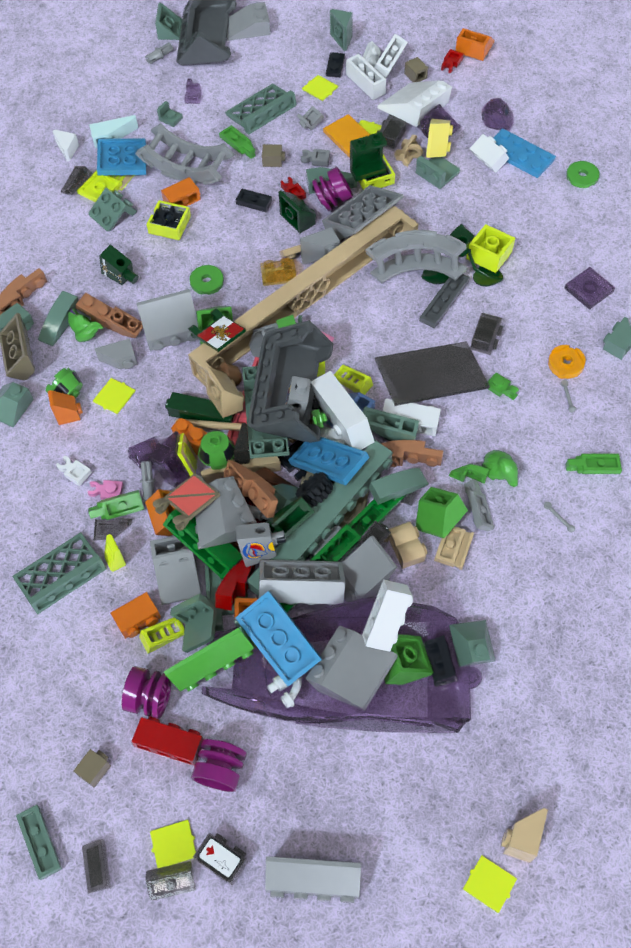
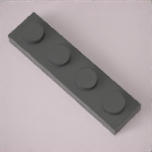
M464 274L457 280L449 277L421 314L419 321L435 329L468 284L470 277Z

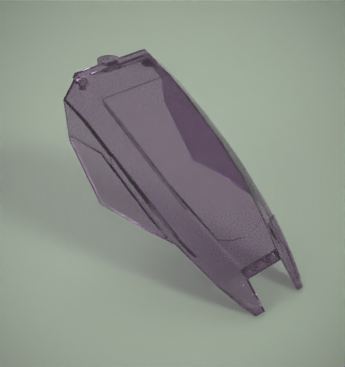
M371 596L329 606L291 619L318 654L321 655L339 626L356 631L361 635L363 634L376 597ZM412 603L406 610L405 622L402 626L400 625L398 634L421 636L424 646V642L444 635L458 678L457 682L435 687L432 675L404 685L386 684L385 680H383L366 710L363 711L318 692L305 679L311 671L310 669L302 675L300 691L293 701L295 706L286 708L281 700V696L285 692L289 694L293 684L282 691L276 690L270 693L267 685L273 682V678L278 676V673L258 647L252 649L254 654L245 659H242L240 656L234 660L236 664L233 668L232 689L202 686L201 693L218 702L253 714L295 722V724L372 732L458 733L465 723L471 720L470 689L480 685L482 673L475 667H459L449 627L451 624H459L456 617L434 606ZM239 627L215 633L214 639L206 645H210Z

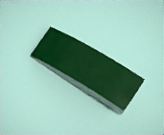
M300 497L274 514L273 518H269L265 522L269 523L272 533L284 531L285 538H287L315 511Z

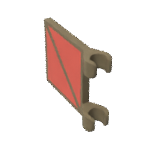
M193 474L165 497L156 499L153 502V506L158 514L165 512L169 504L179 511L181 515H177L172 521L175 524V528L182 531L193 517L220 497V493L196 474Z

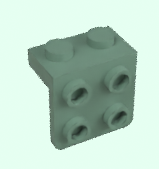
M423 156L417 158L416 174L439 189L460 173V169L443 157H433L430 160Z
M105 188L88 214L106 231H111L124 211L133 216L137 210L132 207L134 205L132 202L122 198L123 195L119 191L115 190L113 192Z
M199 593L171 608L170 615L185 623L182 651L188 653L214 639L217 617L215 602Z

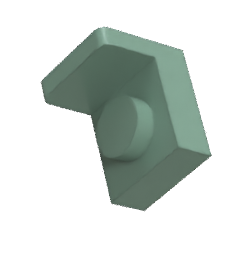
M167 101L157 109L159 121L175 127L183 118L181 113L170 109L169 102Z

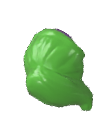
M71 309L68 312V323L74 331L76 341L78 342L91 340L99 329L104 328L100 323L91 321L88 317L79 314L75 309Z
M493 450L483 457L482 467L489 469L488 477L491 480L505 479L510 486H518L517 464L509 454L504 451Z

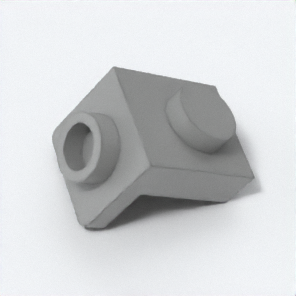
M314 106L303 117L300 114L297 115L300 120L298 123L304 129L308 127L310 130H313L324 118L323 114Z

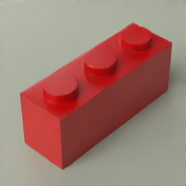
M149 716L148 719L140 718L131 743L136 748L195 766L199 757L198 753L202 749L201 743L204 739L200 736L201 733L196 730L189 729L184 731L174 723L165 725L160 723L159 719Z

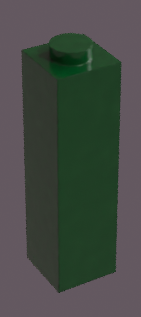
M172 392L170 399L168 398L165 404L168 415L176 418L232 423L235 415L232 414L223 418L211 400Z

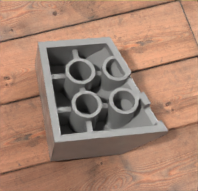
M233 476L216 479L209 483L212 488L220 493V497L195 516V531L199 539L197 543L198 550L237 541L235 526L257 523Z

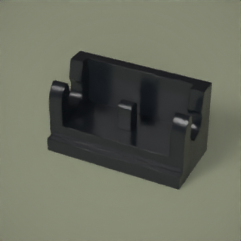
M442 635L424 642V647L433 670L432 676L435 687L457 682V674L445 636Z

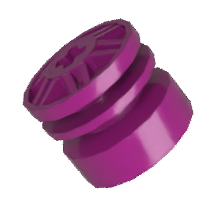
M337 166L327 172L329 180H326L321 175L319 178L322 184L317 179L312 181L316 196L328 211L333 210L331 202L335 207L339 206L338 197L343 203L354 197L346 179Z
M137 666L132 667L123 688L122 710L138 714L143 708L145 716L149 717L152 714L154 718L160 719L169 702L171 681L165 673L161 675L160 671H155L150 678L149 669Z
M202 740L201 748L204 750L199 751L198 756L206 762L195 763L191 779L206 787L225 792H235L240 775L232 769L243 768L244 764L241 761L245 760L246 751L225 741Z

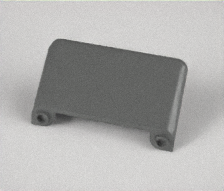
M189 0L183 11L176 59L178 64L184 66L224 62L230 58V48L228 46L225 47L229 12L235 9L237 5L236 0Z
M310 320L274 329L264 335L248 417V425L253 430L309 443L320 441V427L316 424H310L314 400L312 384H310L308 404L302 421L299 420L300 414L293 411L291 405H285L288 385L292 376L307 378L313 381L317 378L319 362L328 360L333 352L334 344ZM294 403L293 406L298 408L299 404Z

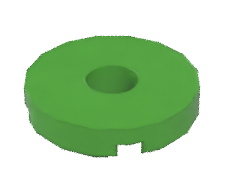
M577 161L569 165L566 178L573 186L589 188L597 183L599 170L590 162ZM579 173H585L586 176H581Z
M200 266L190 275L191 288L198 294L211 295L218 292L223 286V273L215 266ZM204 278L211 279L209 282L202 281Z

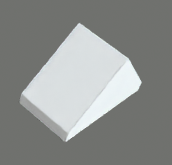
M53 130L57 145L67 162L70 161L79 146L76 134Z

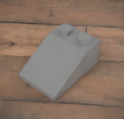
M265 2L249 4L228 17L227 41L270 35V21Z
M370 536L342 562L345 577L344 599L351 609L355 610L371 603L378 594L383 579L388 580L397 568L396 564L374 536Z

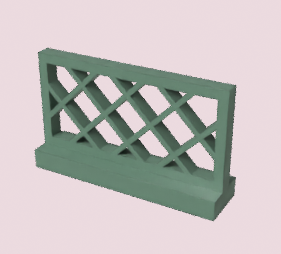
M272 83L225 111V114L242 126L249 135L297 106L295 93L291 90L286 92Z
M80 532L12 577L38 615L105 571L106 567L99 555L96 554ZM79 540L83 542L81 549H72L74 543ZM60 552L66 553L64 560H55L56 555ZM79 554L77 561H68L70 555ZM84 554L93 556L87 561L82 562ZM43 563L49 564L47 571H38L39 566ZM53 565H62L60 572H51ZM67 565L75 566L72 571L64 573ZM26 574L31 575L29 583L21 582L19 579ZM36 576H45L42 584L34 583ZM49 577H58L52 584H47ZM32 588H40L38 593L30 597Z

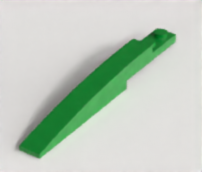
M407 495L396 500H388L379 505L373 499L310 561L342 562L359 546L361 537L373 524L372 533ZM280 603L287 613L298 604Z

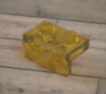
M282 258L280 261L266 260L260 263L263 286L285 284L296 277L294 259Z

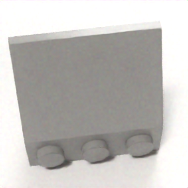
M190 289L136 303L150 351H159L167 346H177L182 342L195 341L197 339L192 338V332L188 330L192 325L198 327Z
M339 626L321 653L322 660L312 667L305 679L318 692L365 711L398 655L392 651L367 647L361 634Z

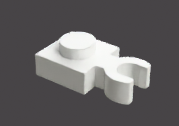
M63 456L66 464L60 465L57 463L58 470L64 472L67 479L80 487L92 473L91 469L77 460L72 464L69 457Z

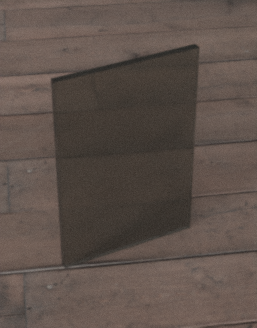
M467 341L375 357L378 370L381 373L394 406L489 389L490 387Z

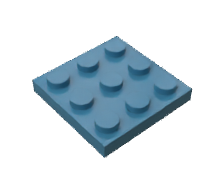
M146 138L98 139L97 175H146V163L135 154L138 149L146 145Z

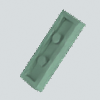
M35 805L17 814L16 818L38 879L43 880L62 870L40 807Z

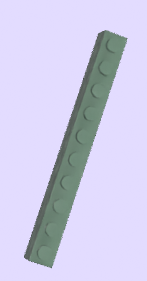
M374 439V443L367 446L364 450L370 458L347 485L335 482L331 494H328V497L324 498L322 503L319 502L317 506L312 508L315 512L286 538V543L278 545L276 556L269 560L306 561L310 554H314L317 551L318 543L322 539L326 540L332 532L331 529L343 521L347 511L354 509L357 504L356 501L367 494L370 483L379 479L384 469L388 470L393 463V452ZM259 568L247 580L248 589L257 596H259Z

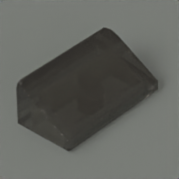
M100 839L82 846L88 894L110 889L111 883L105 841Z
M191 861L146 871L145 881L150 901L196 891Z

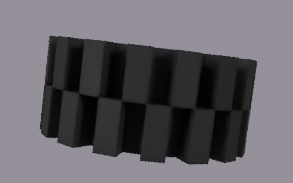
M323 472L315 473L313 476H309L308 480L305 479L303 484H300V488L296 490L295 495L297 498L302 497L312 508L317 506L319 502L322 503L323 499H326L328 494H331L334 485Z

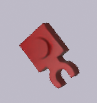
M450 49L444 57L441 70L449 68L448 73H451L453 67L457 68L463 60L464 53Z
M288 177V183L280 181L281 188L285 192L295 194L299 199L306 198V192L298 183L293 185L291 177Z

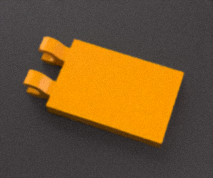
M349 114L323 128V132L349 158L350 141L370 135Z

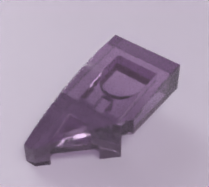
M188 78L184 97L185 103L200 104L202 95L200 84L193 83L192 79Z

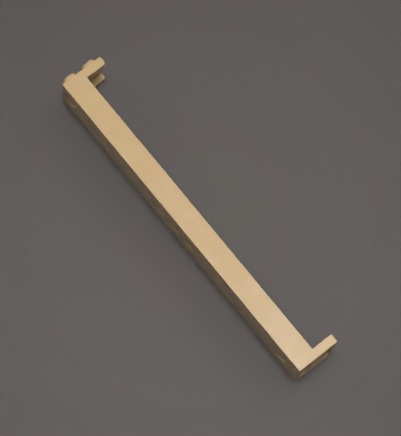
M395 205L356 234L236 319L234 322L245 328L246 332L221 351L217 352L203 343L189 353L192 374L206 387L205 367L209 366L216 369L222 363L232 365L251 351L249 344L254 329L277 323L276 320L293 315L294 318L370 263L373 259L366 254L365 249L383 238L394 237L396 233L418 230V223Z

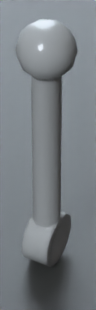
M562 380L561 386L564 387L568 400V410L573 413L576 407L573 406L567 387L568 381Z
M550 502L544 503V508L549 509L567 527L568 532L572 533L575 531V527L563 519L552 508Z

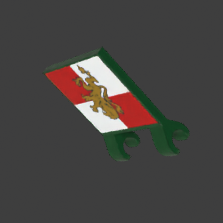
M218 309L210 312L214 316V322L204 330L200 331L195 325L188 328L192 332V338L199 339L217 352L246 332L245 328L225 317Z

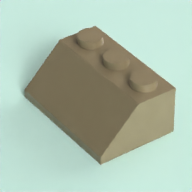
M16 313L0 332V344L6 376L25 381L34 373L35 366L33 364L27 328L21 315Z

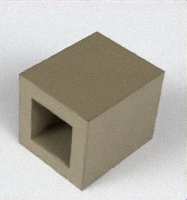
M418 57L405 62L404 74L412 82H421L427 79L428 67Z
M263 144V167H282V161H285V151H282V145Z
M90 749L73 771L95 788L111 767L107 761L109 757L100 750L96 753Z

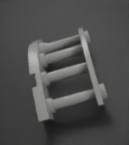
M161 123L150 130L155 135L150 145L143 146L135 153L151 168L154 166L161 170L162 175L179 181L190 177L195 184L199 182L204 185L219 181L222 176L217 172V169L222 160L234 156L224 143L216 146L192 144L171 133ZM160 140L170 147L165 157L154 151ZM176 151L187 154L181 165L170 161ZM193 156L202 158L198 168L187 167ZM209 161H214L212 165L206 166Z
M404 231L396 233L394 237L383 238L365 249L366 254L376 261L378 266L370 274L381 284L397 274L411 270H432L443 273L454 280H457L468 270L466 266L458 262V256L466 250V244L453 236L437 234V231ZM414 249V254L401 255V251ZM421 249L433 250L434 254L421 253ZM441 253L449 256L450 258L441 256ZM390 255H395L394 259L384 263L383 259Z

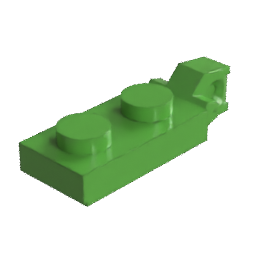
M232 125L219 133V137L237 152L245 153L250 159L256 156L251 140Z
M581 454V456H576L575 459H567L565 463L566 471H577L579 474H621L622 472L619 454Z
M139 490L103 499L97 502L96 506L88 508L90 519L101 516V519L109 520L144 510V505Z

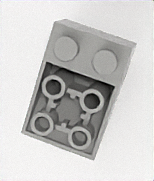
M175 536L150 541L161 604L188 600L199 593L201 594L194 553Z

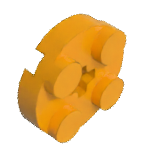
M560 345L555 347L549 355L548 366L558 378L570 379L582 373L586 359L580 349L570 348V345ZM563 359H566V361H570V363H569V364L564 363V362H563V361H564Z

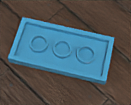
M503 128L493 137L496 145H502L507 150L506 154L509 157L507 162L536 178H539L555 161V155Z
M320 437V441L304 442L288 461L292 466L313 474L323 472L329 480L346 486L370 457L365 451Z
M270 591L266 592L235 617L287 687L322 660L318 652Z

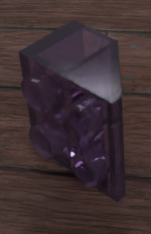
M177 431L149 455L164 481L175 488L190 477L177 455L180 434Z

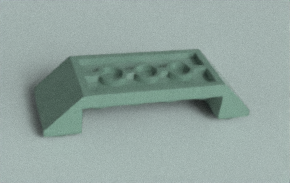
M258 366L242 367L250 459L289 455L287 437L258 432L249 427L248 417Z

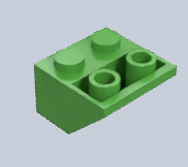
M430 487L419 500L416 527L421 532L444 539L468 510L457 493Z

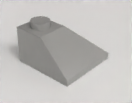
M332 227L300 238L301 260L303 264L318 261L340 245V240Z

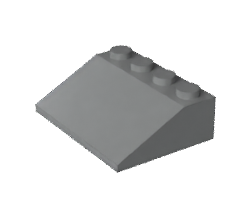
M369 185L322 220L324 228L332 227L338 239L342 240L356 234L404 198V196L400 193Z

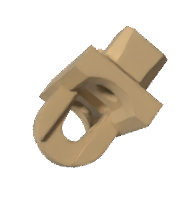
M412 135L409 140L404 139L401 143L402 150L397 149L394 153L396 160L402 161L404 166L408 167L413 158H419L423 154V149L416 141L417 135Z

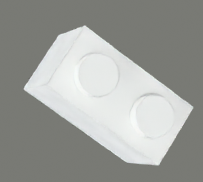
M482 134L470 150L496 173L509 159L506 154L507 150L502 145H496V141L491 136L487 137Z

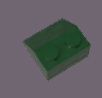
M282 190L278 192L280 215L300 234L316 224L314 210L310 209L302 199Z

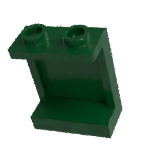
M382 132L350 141V172L356 182L386 173V166L383 163V147L387 146V141Z

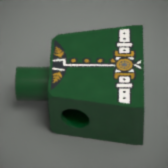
M110 244L99 255L101 274L120 285H123L126 281L135 284L139 276L133 272L131 260Z

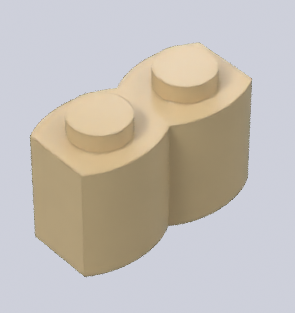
M407 522L388 529V539L402 569L425 561L427 549L425 544L420 543L418 539L419 532L416 526L413 527L411 522Z

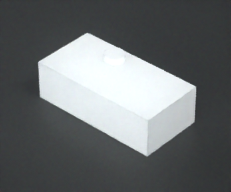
M331 371L311 381L318 404L334 425L333 429L337 436L341 435L350 447L359 450L374 443L367 417Z

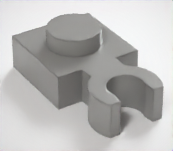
M307 149L302 150L301 162L308 163L311 161L312 165L328 167L330 150L314 149L313 152Z

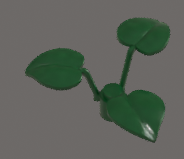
M460 224L453 230L450 236L466 244V250L459 256L463 257L468 254L475 271L473 274L474 282L484 287L501 282L503 275L499 270L495 273L482 266L476 268L471 249H469V243L474 239V235L463 224ZM424 270L421 275L423 280L432 284H443L449 278V276L432 270Z

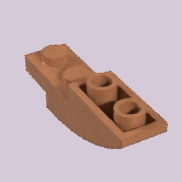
M40 268L26 278L20 274L1 292L0 315L16 303L24 306L22 299L28 298L32 292L44 286L47 280Z
M85 293L76 304V309L90 316L91 321H96L103 327L123 336L136 338L143 329L140 320L116 306L114 309L88 293Z
M395 440L380 443L393 452V463L390 467L402 466L403 460H407L412 464L420 462L426 463L431 467L441 466L443 451L425 448V441Z
M228 460L224 470V478L233 476L243 496L249 497L266 518H273L278 504V499L274 496L276 489L257 473L235 461Z

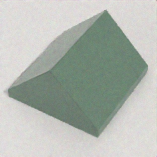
M159 2L155 21L158 40H179L182 18Z
M331 9L330 35L343 51H347L352 39L353 13Z

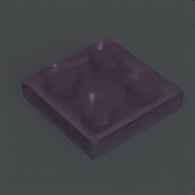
M589 267L566 283L564 289L590 310L612 294L615 287Z

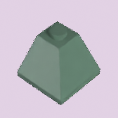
M14 382L2 386L0 389V422L11 427L16 425L34 400L28 388Z
M486 620L449 625L459 667L496 661Z

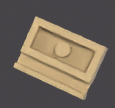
M454 526L450 533L444 539H441L434 561L451 567L455 566L462 570L474 532L469 533L465 529Z

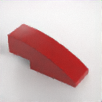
M241 560L226 574L215 593V608L232 611L234 599L237 596H246L248 590L247 580L254 573L255 565L246 567L244 560Z

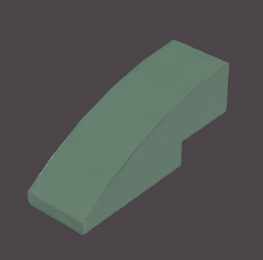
M65 291L60 293L44 321L38 337L39 341L54 346L69 326L68 312L71 309L77 310L76 304L79 301L77 296Z
M412 468L372 481L369 490L379 505L391 499L401 498L427 486L429 483L420 468Z

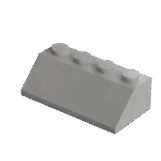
M260 560L259 598L270 591L279 603L290 605L295 603H306L308 605L328 604L332 606L344 604L345 577L342 562Z
M266 856L265 890L267 893H270V897L284 898V894H294V899L307 900L308 896H317L318 901H331V897L340 898V902L354 903V899H359L361 863Z

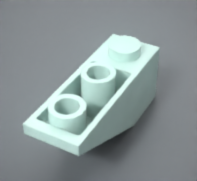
M136 115L89 124L95 148L98 146V139H122L138 129Z

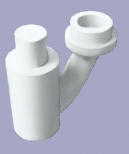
M278 675L273 678L271 684L267 685L270 693H273L276 690H284L287 688V685ZM302 676L292 683L293 686L289 694L285 692L281 696V700L286 708L295 706L293 701L300 691Z

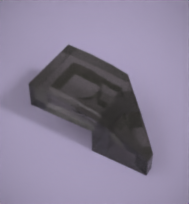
M116 517L115 521L95 519L93 540H106V535L109 534L115 539L132 524V519Z

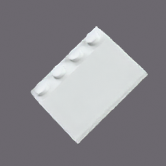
M439 80L412 82L380 103L377 108L417 127L446 106L449 102L452 86Z

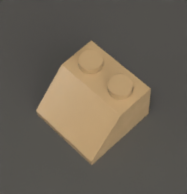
M209 366L205 367L206 392L221 416L224 418L243 411L245 399L242 392L236 389L235 382L230 380L226 373Z
M543 808L516 822L511 829L507 828L501 841V846L504 847L503 854L528 863L532 862L538 855L548 809Z

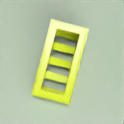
M342 365L334 374L340 384L355 393L360 392L365 395L373 386L370 376L345 365ZM345 372H347V374L345 375V377L342 378L341 376H342Z
M109 534L106 535L104 557L110 570L114 572L124 567L126 563L113 536Z
M173 617L141 630L139 638L149 654L183 636L185 628L181 621ZM174 623L175 626L177 624L180 631L174 633L171 624ZM164 628H167L169 636L166 635ZM156 632H159L162 639H158Z

